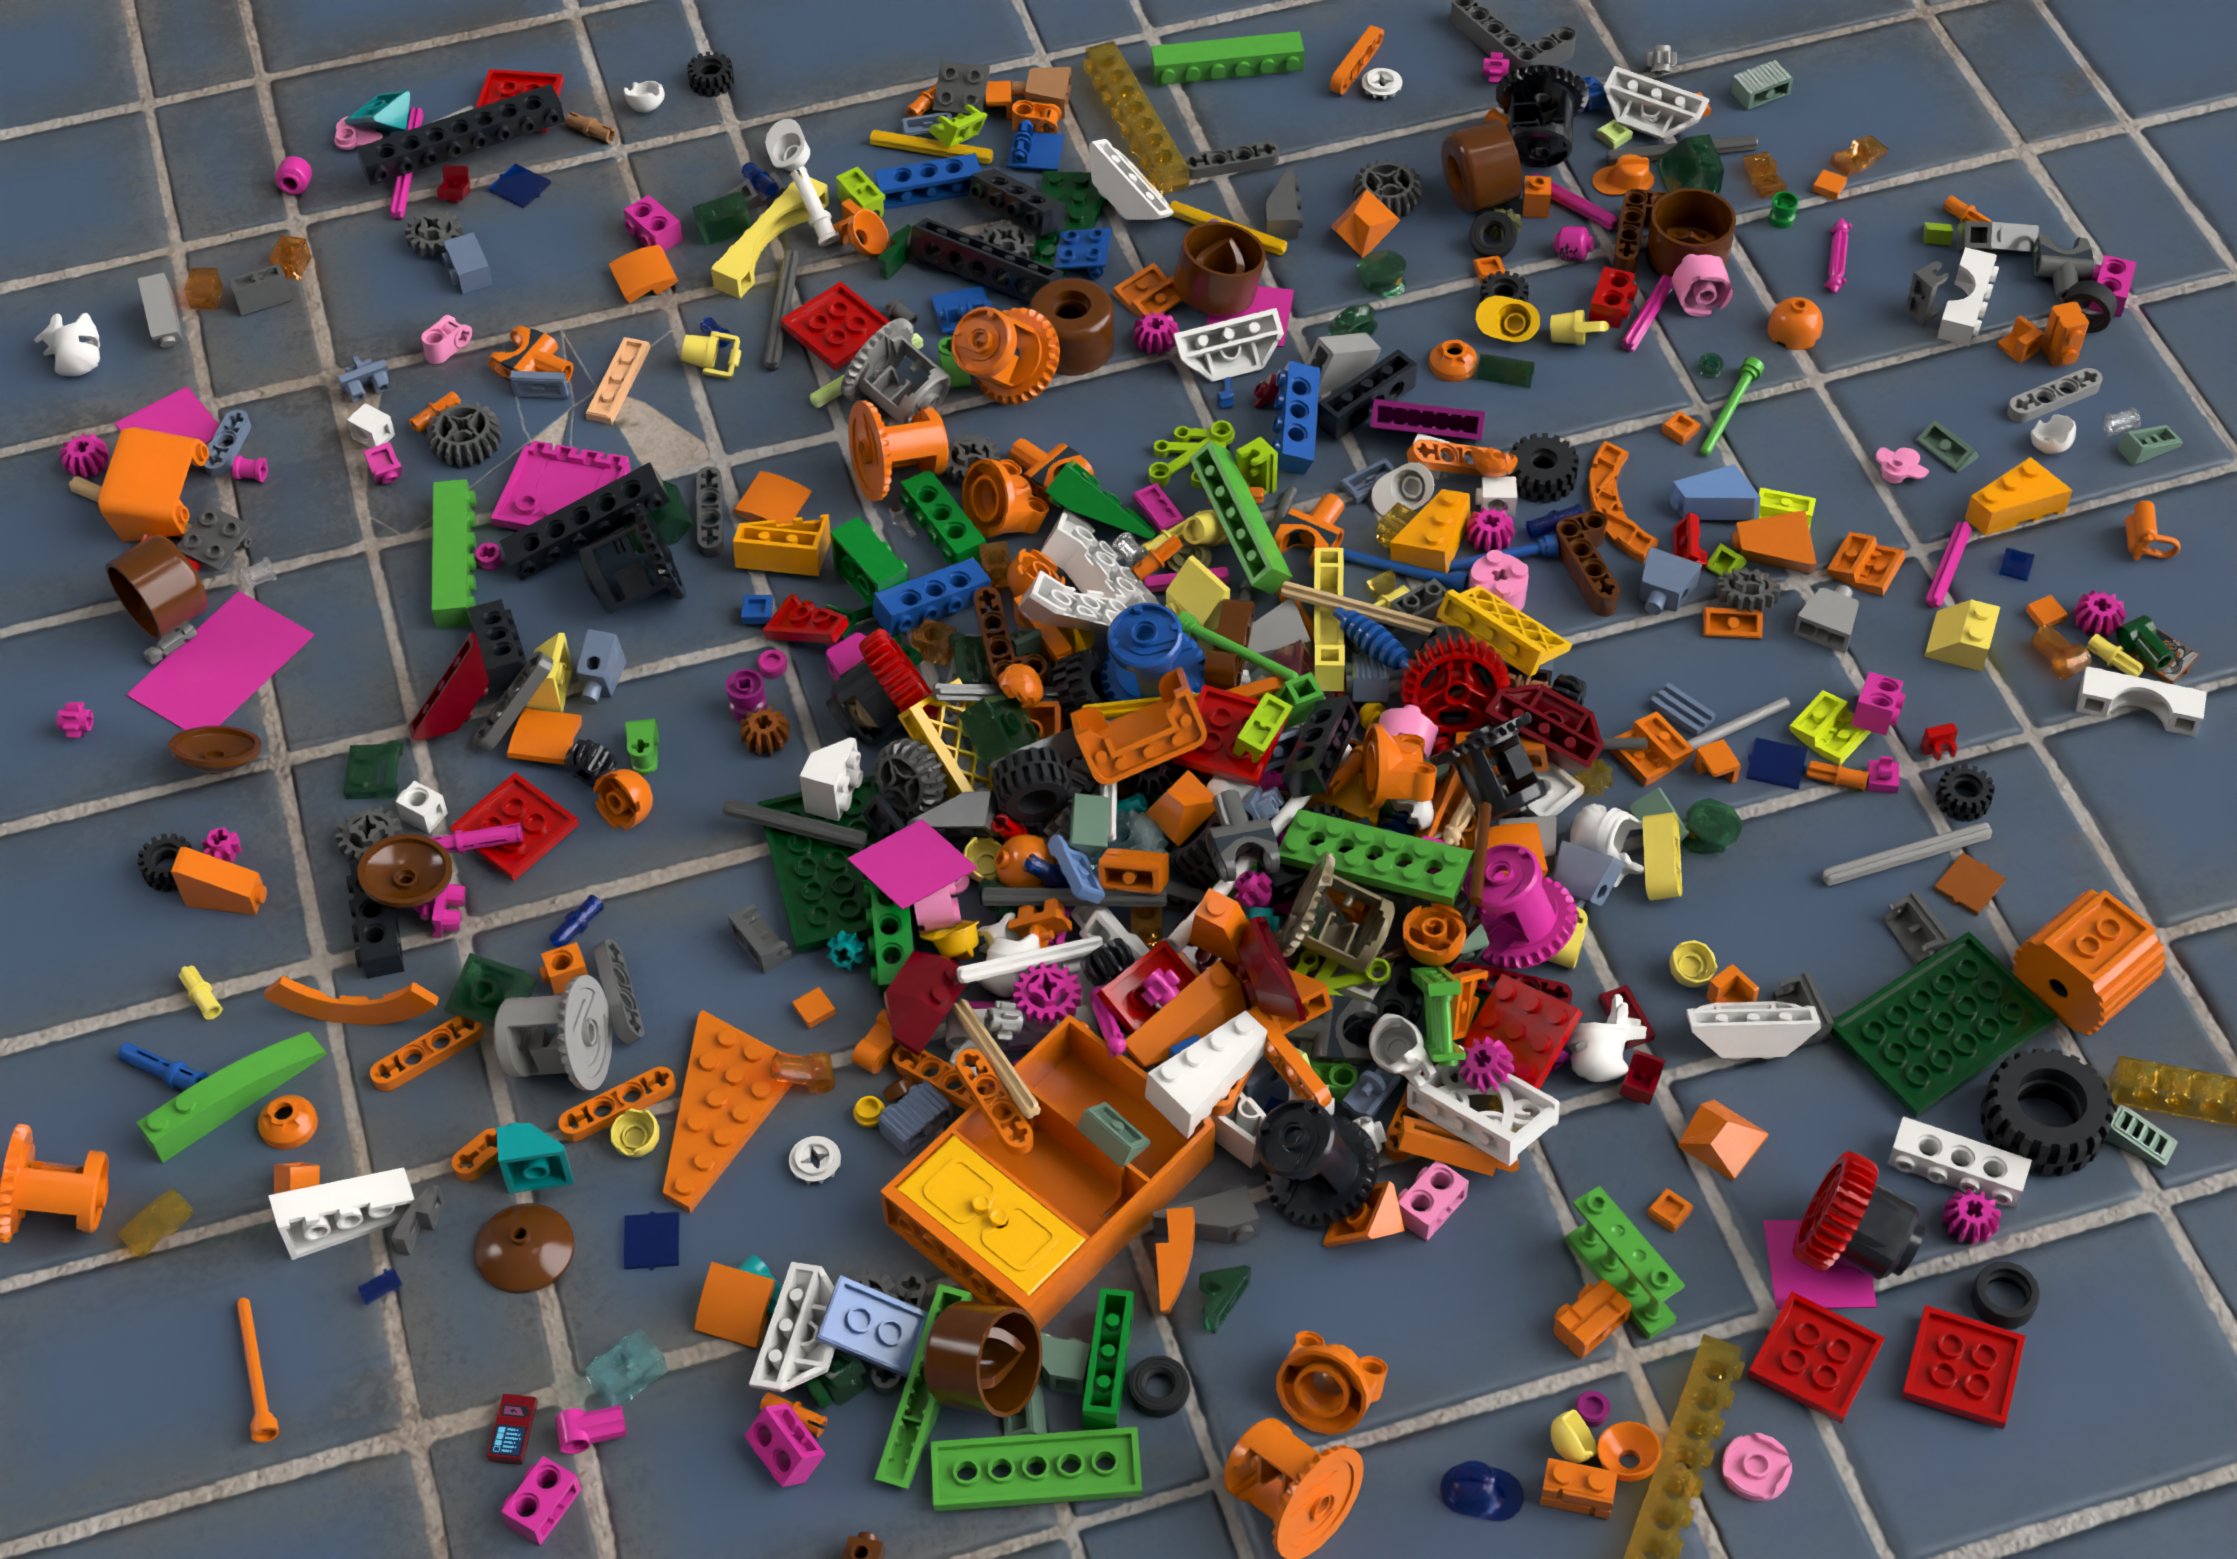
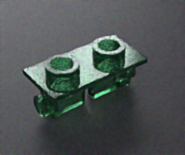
M1481 353L1477 379L1531 388L1535 362Z

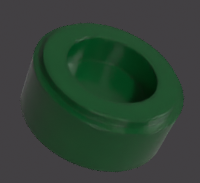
M817 1377L804 1383L810 1396L820 1409L824 1410L833 1404L832 1399Z

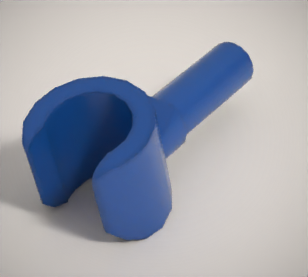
M1229 377L1224 379V391L1217 393L1220 408L1234 406V391L1231 389V378Z

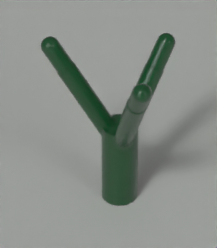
M830 603L825 604L827 609L847 616L849 626L840 636L841 639H845L857 622L874 617L872 614L873 606L852 612Z

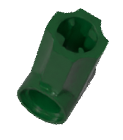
M2142 615L2117 627L2116 638L2119 644L2126 650L2133 649L2152 670L2159 672L2173 661L2175 654L2156 635V627L2148 616Z

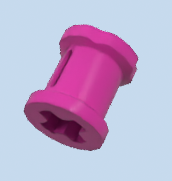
M241 455L235 456L232 464V475L235 480L251 478L256 479L257 482L265 481L268 473L266 458L260 457L258 460L244 459Z

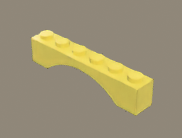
M810 178L823 209H825L829 205L827 184ZM791 182L783 194L776 198L773 204L759 216L758 220L749 229L745 230L743 236L734 245L729 247L724 256L713 264L711 274L714 288L741 299L755 284L756 262L766 245L788 228L809 221L810 215L795 182Z
M1315 548L1314 589L1343 596V548ZM1314 605V677L1322 691H1344L1345 645L1344 632L1340 629L1341 621L1333 616L1334 610Z

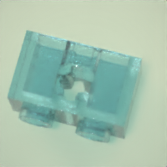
M639 1328L633 1334L622 1337L617 1345L605 1355H599L594 1358L585 1369L589 1385L608 1407L623 1406L668 1372L664 1355Z

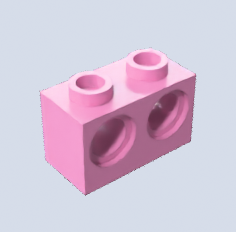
M1435 1161L1429 1168L1425 1166L1417 1175L1416 1183L1410 1189L1405 1188L1397 1197L1403 1225L1426 1242L1467 1198L1469 1181L1440 1161ZM1440 1185L1445 1187V1189H1436L1433 1186ZM1421 1207L1425 1209V1211L1420 1212L1414 1210L1413 1208Z

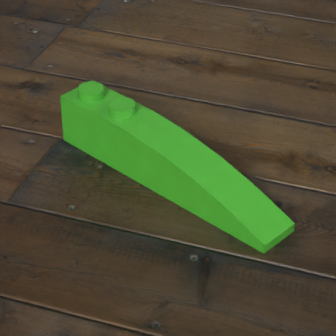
M309 1031L250 1054L215 1072L136 1123L145 1142L160 1161L164 1163L326 1056L327 1053Z
M938 1284L875 1476L876 1481L906 1490L909 1489L942 1406L930 1393L924 1376L923 1359L927 1336L935 1319L949 1305L958 1301H974L971 1292Z

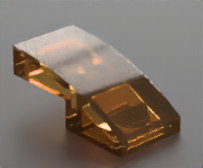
M1872 135L1854 140L1850 149L1833 154L1829 163L1846 177H1849L1873 165L1886 155L1889 149Z
M1768 151L1743 156V163L1747 174L1761 199L1786 191V183L1777 174V162Z

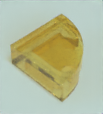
M1392 570L1367 580V588L1377 600L1379 596L1393 592L1396 587L1395 574Z

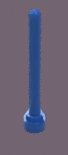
M1555 533L1543 535L1542 539L1537 540V543L1499 551L1515 558L1540 554V556L1546 555L1549 558L1559 555V544ZM1487 553L1452 560L1448 573L1472 568L1474 563L1487 555Z
M1343 549L1344 561L1427 581L1435 578L1441 584L1447 585L1448 589H1453L1458 593L1466 591L1468 586V572L1457 570L1448 574Z

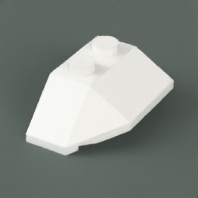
M1614 66L1604 85V91L1617 124L1662 140H1666L1698 123L1709 103V98Z
M1107 139L1090 143L1092 183L1098 189L1099 194L1115 207V211L1119 216L1126 220H1154L1169 217L1174 213L1159 191L1119 150L1113 148Z
M1277 308L1175 333L1173 337L1180 361L1212 383L1224 380L1226 377L1232 378L1263 370L1284 332Z
M1769 1001L1710 1003L1699 1006L1696 1009H1687V1018L1692 1033L1721 1058L1732 1060L1786 1057L1821 1029V1022L1815 1006L1807 1005L1802 1007L1792 1003Z
M791 1262L749 1382L750 1387L784 1392L828 1372L836 1348L815 1340L834 1289L822 1266Z

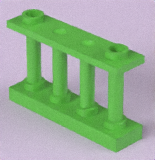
M1443 966L1410 968L1411 981L1424 992L1427 1036L1423 1037V1048L1433 1062H1438V1066L1458 1065L1457 1060H1465L1466 1053L1453 1041L1450 1000H1453V995L1461 994V981Z
M1600 1185L1573 1201L1572 1205L1587 1223L1567 1234V1244L1598 1281L1605 1279L1616 1289V1292H1620L1631 1302L1632 1308L1629 1317L1648 1340L1674 1325L1677 1317L1663 1301L1684 1289L1685 1284Z

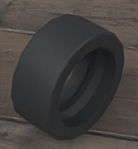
M2086 280L2072 285L2062 304L2074 302L2077 299H2088L2097 303L2102 308L2103 314L2092 315L2082 311V314H2085L2089 321L2086 333H2096L2107 328L2117 309V300L2114 293L2107 286L2096 281Z
M2008 1261L1994 1262L1985 1266L1978 1274L1971 1293L1973 1309L1977 1315L1987 1324L2003 1329H2016L2025 1325L2034 1315L2040 1298L2038 1282L2031 1272L2021 1265ZM1994 1281L2011 1283L2020 1289L2025 1296V1303L2022 1308L2017 1310L2000 1308L1992 1303L1986 1295V1286Z

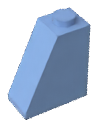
M1735 464L1673 481L1670 503L1672 508L1677 510L1683 518L1691 512L1698 515L1699 520L1759 519L1760 496Z

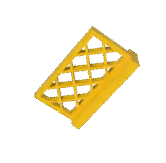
M1480 585L1462 593H1458L1453 589L1447 591L1436 616L1449 625L1464 628L1468 637L1473 636L1477 643L1483 639L1487 647L1493 646L1496 654L1499 653L1503 660L1529 677L1537 673L1541 664L1569 652L1572 646L1567 640Z
M957 678L956 680H954L953 682H951V683H949V684H963V683L961 682V680H960L959 678ZM930 695L898 715L912 740L919 739L922 745H929L930 753H937L935 759L938 763L942 764L940 767L941 772L947 775L943 782L948 786L944 792L949 800L964 792H974V780L987 784L986 789H993L991 778L993 769L991 765L989 766L988 778L975 774L977 760L990 764L996 761L997 758L1000 759L1007 754L974 702H960L958 707L946 703L947 701H935L934 697ZM927 704L939 707L937 721L929 719L922 707ZM945 709L958 713L956 727L943 723ZM964 715L974 719L976 723L975 732L962 729ZM942 729L955 733L953 746L944 744L941 739ZM961 735L974 739L972 752L959 748ZM980 741L988 743L992 748L991 758L978 754ZM958 755L971 758L969 772L961 770L957 765Z

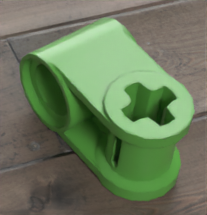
M952 337L943 338L938 343L940 356L938 366L950 375V388L971 385L970 374L963 371L953 358L951 349Z
M652 718L626 721L627 750L631 756L632 769L640 775L651 774L658 767L659 732L657 720Z
M1309 1060L1313 1071L1324 1084L1329 1085L1331 1097L1335 1099L1334 1103L1342 1104L1343 1099L1358 1081L1356 1068L1349 1063H1328ZM1340 1082H1347L1348 1084L1341 1085V1084H1338V1083H1340Z

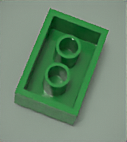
M859 516L830 531L834 569L867 606H873L874 593L908 581L907 574H909L906 563L902 559H897L889 544L885 541L882 542L877 537L874 528L870 524L866 525Z

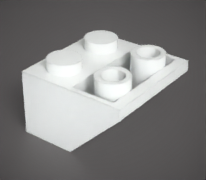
M850 737L810 754L799 776L805 813L839 821L843 812L848 811L852 802V793L855 788H859L863 779V771L860 770L859 766L861 753L857 750L856 739Z

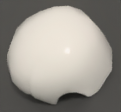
M645 81L640 84L634 82L630 91L625 87L623 89L628 105L641 113L655 110L663 102L665 96L662 85L656 81Z
M2058 414L2053 415L2048 423H2043L2039 420L2031 431L2032 444L2046 454H2058L2066 451L2075 440V421L2068 416Z
M1390 799L1396 811H1407L1410 817L1407 823L1417 824L1420 831L1428 828L1433 821L1434 810L1431 800L1420 802L1411 799Z

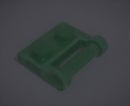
M962 632L950 634L948 642L950 648H953L957 678L963 684L992 685L981 637L965 636ZM965 649L969 650L974 678L969 675Z
M391 740L386 744L350 745L343 790L345 799L396 797L399 785L396 783L399 757L403 755V743ZM381 758H387L384 781L378 784Z

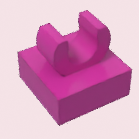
M1880 756L1879 760H1869L1867 765V771L1869 772L1867 791L1897 794L1899 789V762H1892L1893 757Z

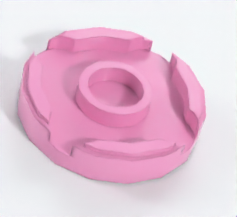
M1751 1433V1435L1744 1437L1741 1435L1734 1438L1726 1447L1721 1462L1722 1476L1728 1487L1738 1496L1750 1501H1769L1778 1497L1787 1488L1792 1474V1463H1790L1785 1447L1773 1437L1762 1433Z

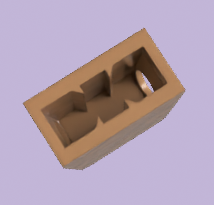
M1071 67L1032 68L1029 70L1027 82L1013 81L1012 96L1025 97V100L1030 102L1055 104L1061 110V118L1065 119L1071 91Z

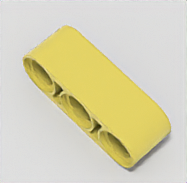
M1675 812L1644 816L1643 845L1647 896L1650 901L1681 897L1682 872L1677 815Z

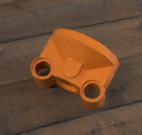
M980 459L972 463L965 474L962 485L963 510L985 538H995L1004 533L1014 532L1035 534L1039 531L1049 511V506L1043 499L1033 496L1029 482L1020 476L1022 473L1021 467L1012 460Z
M1372 723L1368 726L1362 753V787L1365 804L1368 809H1380L1388 799H1411L1420 802L1433 799L1437 768L1435 765L1423 761L1425 739L1416 734L1390 735L1382 724Z
M1300 1331L1296 1334L1292 1350L1283 1361L1276 1375V1391L1282 1407L1297 1423L1311 1431L1327 1435L1346 1433L1359 1424L1371 1403L1380 1399L1388 1366L1378 1357L1364 1356L1359 1358L1351 1349L1344 1345H1326L1324 1339L1319 1334L1312 1331Z

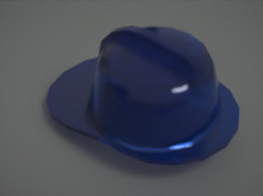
M1478 1460L1466 1461L1452 1467L1443 1476L1440 1484L1441 1497L1445 1505L1452 1511L1463 1515L1491 1521H1504L1513 1518L1521 1510L1524 1502L1523 1489L1519 1481L1511 1473L1499 1468L1490 1467Z

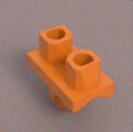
M1057 898L1045 900L1043 912H1039L1034 906L1030 905L1019 907L1017 918L1008 921V930L1015 931L1021 940L1031 933L1037 935L1041 949L1048 947L1049 940L1054 939L1055 935L1072 931V922L1064 916V905Z

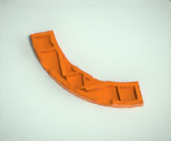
M1604 441L1593 459L1589 474L1588 496L1591 510L1603 512L1607 516V537L1623 552L1644 564L1650 547L1656 549L1659 540L1641 529L1633 520L1628 519L1624 513L1617 490V479L1622 466L1628 459L1629 452Z
M283 975L266 988L263 996L281 1007L311 1018L334 1023L383 1025L409 1020L436 1007L439 1000L437 995L415 982L397 991L384 994L379 999L369 1000L367 996L340 995V998L337 999L331 998L320 990L302 985Z

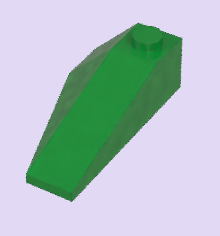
M1071 460L1062 468L1045 490L1050 495L1048 497L1049 501L1058 508L1064 506L1071 511L1148 539H1152L1157 534V531L1133 510L1121 508L1122 502L1114 493H1110L1107 490L1103 492L1099 488L1101 482L1074 460Z

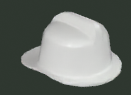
M790 118L782 119L770 128L765 144L772 164L777 168H783L787 171L799 170V168L804 167L810 156V148L798 123Z
M1411 462L1404 464L1377 480L1372 489L1371 498L1373 506L1385 517L1397 518L1404 516L1430 500L1434 492L1433 476L1428 468L1420 463Z

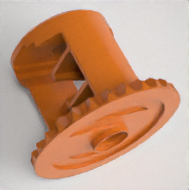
M991 307L975 308L960 319L954 329L951 341L952 355L956 364L963 371L976 377L975 382L987 397L1006 405L1022 404L1042 393L1054 377L1059 362V340L1053 325L1039 312L1023 307L1003 310L1002 312ZM1016 349L1020 351L1019 360L1018 356L1014 355Z
M866 400L857 401L852 406L848 424L850 456L857 482L868 500L873 502L879 501L887 495L890 489L892 468L918 464L921 472L930 469L935 476L943 474L948 464V439L942 418L933 407H923L921 411L917 412V415L912 416L911 423L885 427L884 422L881 420V414L878 413L877 408L871 402Z
M17 1124L9 1142L0 1184V1242L9 1243L12 1240L13 1234L18 1232L21 1219L25 1218L27 1210L76 1215V1229L89 1234L95 1232L99 1226L102 1211L105 1208L108 1197V1155L104 1151L90 1150L84 1166L35 1161V1145L32 1143L31 1128L25 1124Z
M1268 1418L1251 1426L1236 1442L1227 1458L1223 1479L1227 1492L1240 1501L1249 1502L1273 1520L1276 1526L1271 1532L1274 1536L1272 1541L1274 1549L1285 1559H1302L1319 1549L1343 1523L1359 1493L1364 1467L1361 1455L1353 1448L1346 1445H1335L1330 1449H1324L1320 1454L1293 1435L1292 1430L1280 1420Z

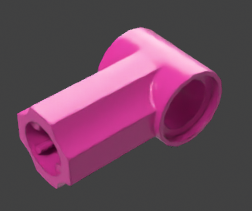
M621 1405L590 1412L575 1408L567 1409L558 1413L555 1417L559 1449L565 1454L581 1453L587 1450L592 1443L627 1436Z

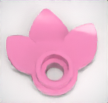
M346 116L336 125L337 131L334 142L339 149L351 150L356 146L380 140L383 135L376 132V129L347 125L344 121L348 118Z
M1882 447L1876 453V460L1881 464L1882 477L1888 482L1901 483L1906 477L1921 479L1929 473L1928 469L1918 465L1920 455L1913 449L1899 448L1896 452Z

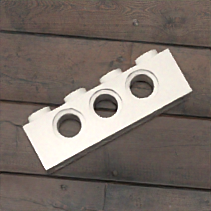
M1903 1116L1887 1164L1896 1167L1902 1172H1911L1926 1177L1934 1183H1943L1958 1188L1964 1193L1969 1188L1976 1195L1984 1191L1985 1198L1995 1199L1996 1204L2016 1208L2023 1192L2032 1160ZM1922 1152H1926V1153L1930 1154L1931 1156L1925 1155V1154H1923ZM1954 1163L1961 1164L1963 1167L1957 1166Z

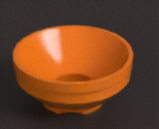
M862 209L850 217L847 226V238L849 244L858 252L868 257H874L882 254L888 248V230L876 213L868 209ZM856 232H858L863 239V245L858 239Z
M1458 339L1448 340L1437 344L1432 349L1428 364L1430 371L1437 378L1447 382H1461L1475 374L1478 367V357L1476 351L1467 343ZM1450 348H1458L1462 351V353L1458 355L1449 354L1447 350Z
M291 1094L271 1100L263 1107L258 1117V1130L261 1138L270 1147L280 1150L293 1149L303 1145L313 1136L318 1125L317 1113L312 1104L304 1097ZM290 1107L293 1109V1113L287 1119L279 1120L275 1118V1113L280 1108Z
M1625 1421L1611 1425L1600 1435L1597 1443V1455L1603 1469L1618 1472V1480L1639 1481L1647 1478L1658 1467L1661 1458V1445L1657 1435L1649 1427L1641 1423ZM1629 1454L1634 1455L1640 1462L1634 1468H1626L1619 1462L1621 1457Z

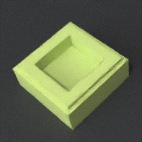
M1615 119L1596 130V137L1613 150L1631 140L1633 136L1631 130L1617 124Z

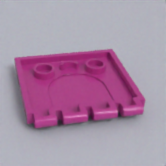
M533 440L530 446H524L491 516L492 526L521 530L630 473L629 457L609 453L605 459L604 452L582 449L579 455V448L557 444L553 450L552 443Z

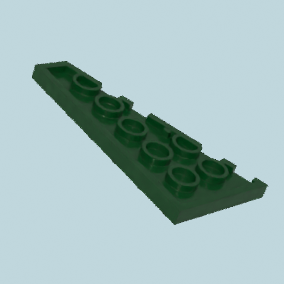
M1043 171L1041 192L1066 204L1063 230L1042 236L1036 233L1035 261L1054 268L1060 231L1093 229L1105 203L1109 201L1099 194L1098 189L1092 183L1091 173ZM1058 269L1063 271L1061 279L1065 278L1069 269Z

